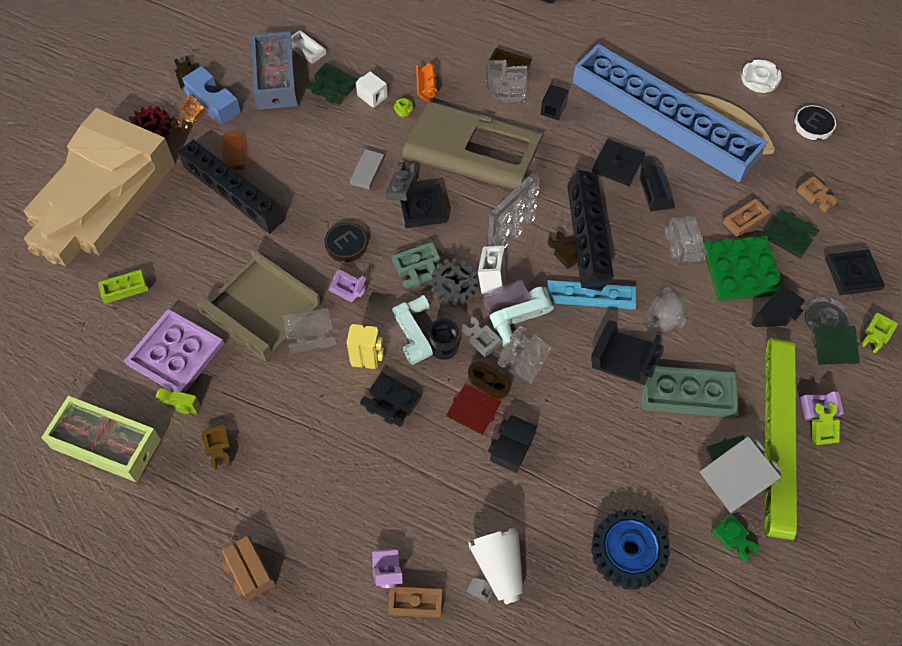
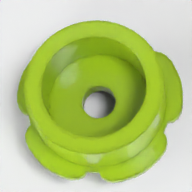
M406 98L397 100L396 104H394V110L397 115L401 117L409 116L413 110L412 101Z

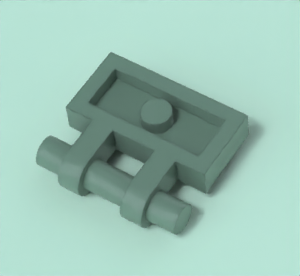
M433 242L392 256V262L399 277L408 275L410 278L402 281L405 289L411 287L415 289L420 287L422 283L431 281L433 270H437L435 265L441 263ZM427 269V273L421 274L419 276L416 273L418 271Z

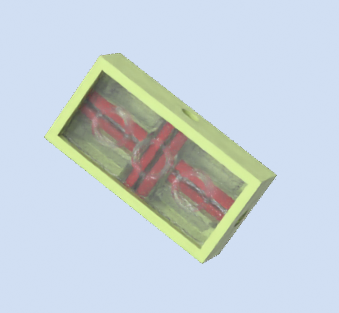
M71 396L66 398L41 437L53 450L136 483L161 441L154 428Z

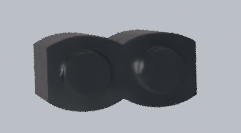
M512 414L508 421L504 419L498 431L501 433L499 439H493L488 452L491 453L490 461L517 473L536 435L538 426Z

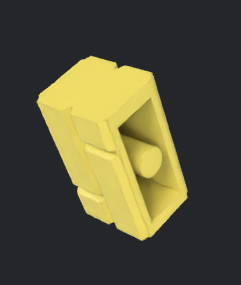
M352 324L347 338L350 364L353 367L362 368L365 366V368L376 369L379 361H383L384 348H382L383 337L379 336L377 327L366 326L363 328V325Z

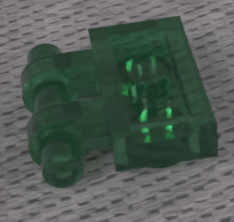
M325 63L314 74L317 82L309 81L307 89L317 96L325 97L326 101L340 105L343 102V98L338 95L341 93L347 96L356 87L358 79ZM325 86H327V87L331 88V90L328 91V90H326V89H324V88H325Z
M781 209L777 217L783 219V223L774 219L763 236H767L770 242L801 259L813 239L806 235L809 234L816 237L820 230L813 227V224L809 221L804 222L795 217L796 214L791 211L788 213ZM791 224L799 228L801 231L798 232L797 230L789 227V225Z

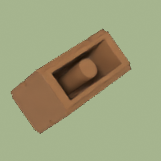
M250 535L222 549L221 552L225 559L220 562L227 575L233 574L236 581L231 584L238 597L243 595L247 601H250L275 586Z

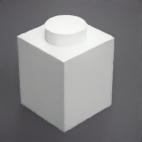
M368 72L356 82L357 96L373 108L388 97L387 83L372 72Z

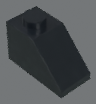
M782 285L757 313L751 325L754 327L786 326L791 319L796 321L804 310L801 309V306L805 300Z

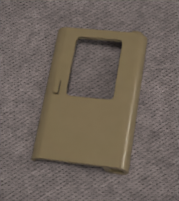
M429 101L405 142L402 157L410 161L521 192L522 189L525 190L529 178L526 177V174L541 143L543 133ZM477 128L529 142L519 165L467 151L466 147Z

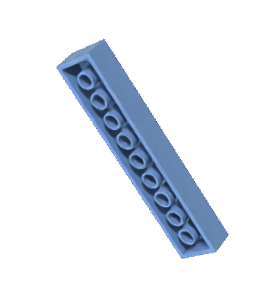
M597 44L575 66L572 83L737 182H740L761 158L768 143L766 140L600 44Z

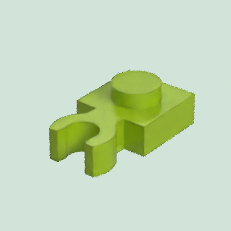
M877 312L865 331L868 336L863 340L862 346L865 347L868 342L875 345L873 353H877L883 346V343L886 344L890 340L898 323Z
M159 388L155 396L160 399L159 403L173 405L178 412L183 414H189V412L198 414L201 408L197 397L178 391H173L172 393L166 389Z
M829 401L828 409L824 411V405L816 403L815 411L819 414V419H812V442L815 445L839 443L840 420L833 417L837 413V405Z

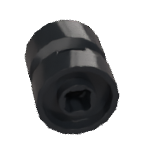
M438 319L429 328V344L434 357L448 360L457 354L459 349V328L452 320Z

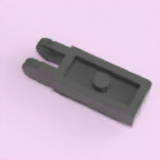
M399 162L397 172L395 171L385 192L386 200H408L418 173L417 163L412 162L408 172L406 171L405 162Z

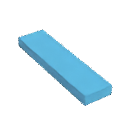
M547 281V292L551 302L555 304L622 309L636 308V286L607 284L602 291L581 288L580 282Z

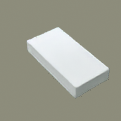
M301 30L291 36L293 50L313 64L326 55V49Z

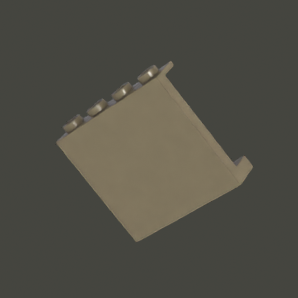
M252 248L250 250L252 259L209 300L201 297L196 304L204 317L262 360L268 362L321 307L320 295L315 288L304 285L299 277L296 275L291 276L287 273L283 266L271 262L266 254L263 252L258 253Z

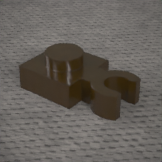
M185 56L186 61L184 63H179L178 59L174 60L177 68L174 70L180 88L185 87L182 78L195 70L188 56Z
M558 231L556 234L558 241L548 237L547 243L549 247L555 249L554 255L569 269L578 263L575 243L572 239L566 242L564 234Z

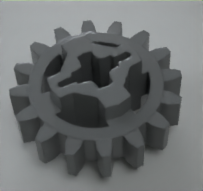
M454 258L452 263H450L448 259H445L443 265L438 263L437 270L432 272L433 278H431L430 284L435 286H433L431 291L438 292L437 299L439 300L443 297L445 305L449 301H452L453 306H456L458 301L461 305H464L466 299L471 301L473 294H476L478 290L476 286L479 284V280L474 279L478 273L471 272L472 265L466 267L465 260L457 263V259ZM449 271L448 274L441 276L444 272ZM466 288H468L467 291L460 294L461 290H465Z

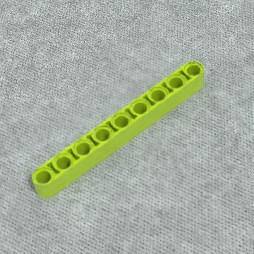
M769 338L766 346L765 458L768 461L773 459L783 472L779 474L782 481L779 483L776 481L765 489L764 530L765 535L768 537L794 540L797 531L795 342Z

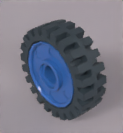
M627 509L625 512L619 510L615 514L608 515L596 529L592 540V560L597 565L599 574L602 573L606 581H612V585L616 587L620 585L623 586V589L627 590L629 588L636 590L641 587H647L657 580L665 570L670 556V549H668L670 543L669 539L665 538V530H661L659 528L661 524L658 521L653 522L652 516L649 514L647 516L642 515V511L637 510L634 513L632 509ZM624 545H632L636 553H628Z

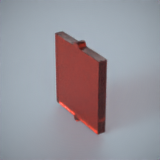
M465 384L459 395L454 397V403L446 417L483 435L490 422L494 421V415L501 402Z

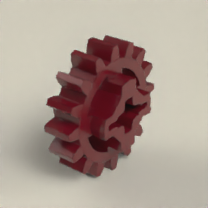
M149 105L146 110L141 107V112L134 111L135 116H129L130 123L162 137L170 135L168 129L172 128V120L166 110H161L159 106L153 109Z

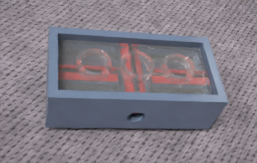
M290 31L251 35L253 86L258 110L298 106L294 52Z

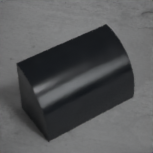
M643 165L640 182L649 210L674 209L675 204L663 169L657 165Z

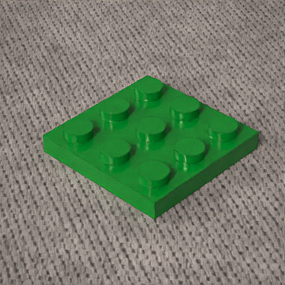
M767 236L705 241L702 248L718 301L773 296L783 285Z

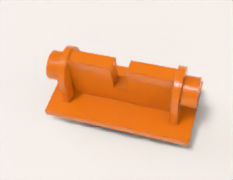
M431 62L427 63L423 68L416 65L417 95L427 102H433V97L437 94L436 79L434 78L436 77V66Z

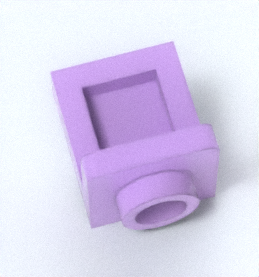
M338 269L328 291L352 302L357 297L363 295L366 289V285H364L366 277L362 275L357 279Z
M833 391L827 395H804L800 397L805 420L819 419V414L815 411L816 403L823 404L824 411L828 409V402L832 401L837 405V413L833 417L844 414L839 392Z
M374 550L372 552V562L376 586L393 588L396 584H402V571L399 567L398 550Z

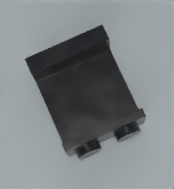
M608 319L591 355L592 368L645 385L648 377H653L656 369V364L654 363L657 358L660 359L664 351V346L661 345V335L657 334L654 342L651 343L619 333L617 322Z

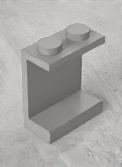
M749 437L745 438L700 471V474L732 515L740 511L741 506L773 483L782 481L779 474L783 471L773 459L768 461L764 457L763 453L766 450L757 439L752 442Z

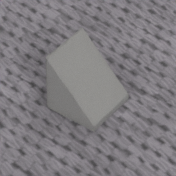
M473 578L466 592L488 603L493 590L487 581Z

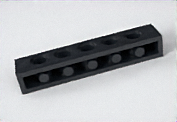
M194 139L178 151L183 167L268 234L285 221L282 208L278 203Z
M578 170L567 185L580 283L581 288L602 291L614 275L598 176L595 173Z

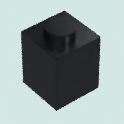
M550 84L542 100L540 115L559 120L566 107L569 90Z

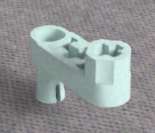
M537 287L528 292L529 301L504 308L490 315L493 327L498 331L502 339L503 347H510L517 342L510 325L547 314L554 309L546 287Z
M424 295L407 304L403 302L392 308L397 322L410 342L403 346V351L408 362L412 365L433 355L430 344L412 317L425 309H429V303Z

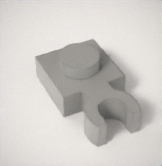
M474 317L470 319V323L474 327L468 328L465 324L462 325V332L467 336H472L469 339V343L484 357L502 344V339L487 325L481 329L479 321Z

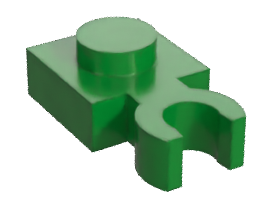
M732 514L712 531L714 536L729 551L735 547L738 550L739 558L744 562L750 559L745 549H750L754 554L760 550L756 543L746 540L750 533Z

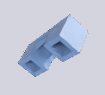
M202 66L182 78L185 85L183 89L187 96L193 97L197 105L201 109L204 108L211 119H216L221 125L241 113L237 98L226 88L216 92L217 88L214 77Z

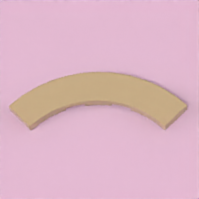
M684 93L766 140L768 143L763 154H773L775 148L768 134L748 113L719 98L702 94Z

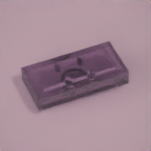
M522 277L482 296L481 300L489 315L496 311L523 303L531 299L532 296Z

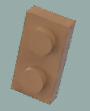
M755 198L726 217L723 224L738 238L768 218L771 212Z
M390 588L388 615L441 618L442 589Z

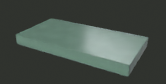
M656 366L653 377H648L646 384H642V410L737 418L739 409L736 372Z

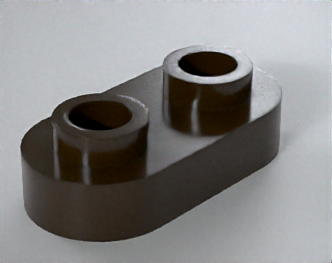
M478 361L470 365L468 380L471 384L498 399L504 398L510 393L511 381L505 374L485 362ZM477 374H482L483 377H482V378H477L476 375H477ZM501 386L503 389L497 390L495 387Z

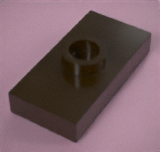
M495 48L488 60V65L524 77L531 65V59Z

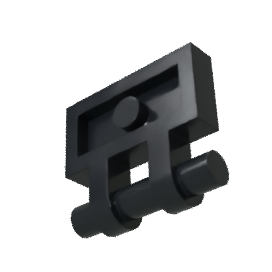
M381 372L369 389V394L375 398L371 400L364 396L360 401V405L364 406L369 413H376L385 418L384 421L388 424H395L401 427L405 419L399 416L400 412L410 416L420 401L421 394ZM384 402L393 408L388 410L381 406V404Z

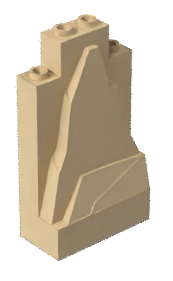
M95 108L80 125L67 145L69 151L66 163L23 210L28 218V223L33 226L24 237L29 246L28 250L36 256H45L53 264L59 263L65 267L68 266L81 249L87 253L93 252L100 256L175 165L164 137Z

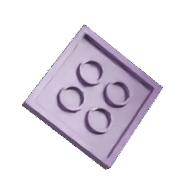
M167 309L124 362L127 366L172 392L185 393L221 349L224 341Z

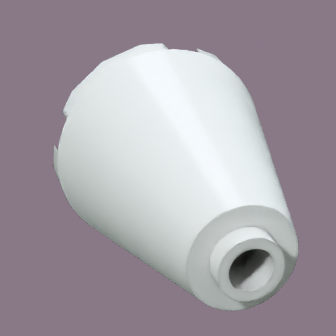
M517 527L508 529L509 531L504 533L499 531L468 542L472 554L498 601L504 599L505 604L520 600L519 594L523 593L520 542Z

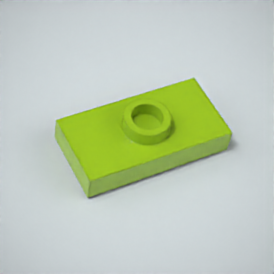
M142 269L98 282L104 304L149 291Z

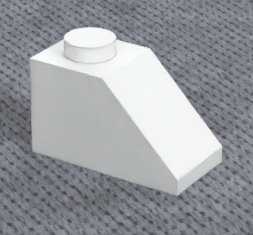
M488 246L482 249L478 268L482 294L504 293L506 282L505 246Z

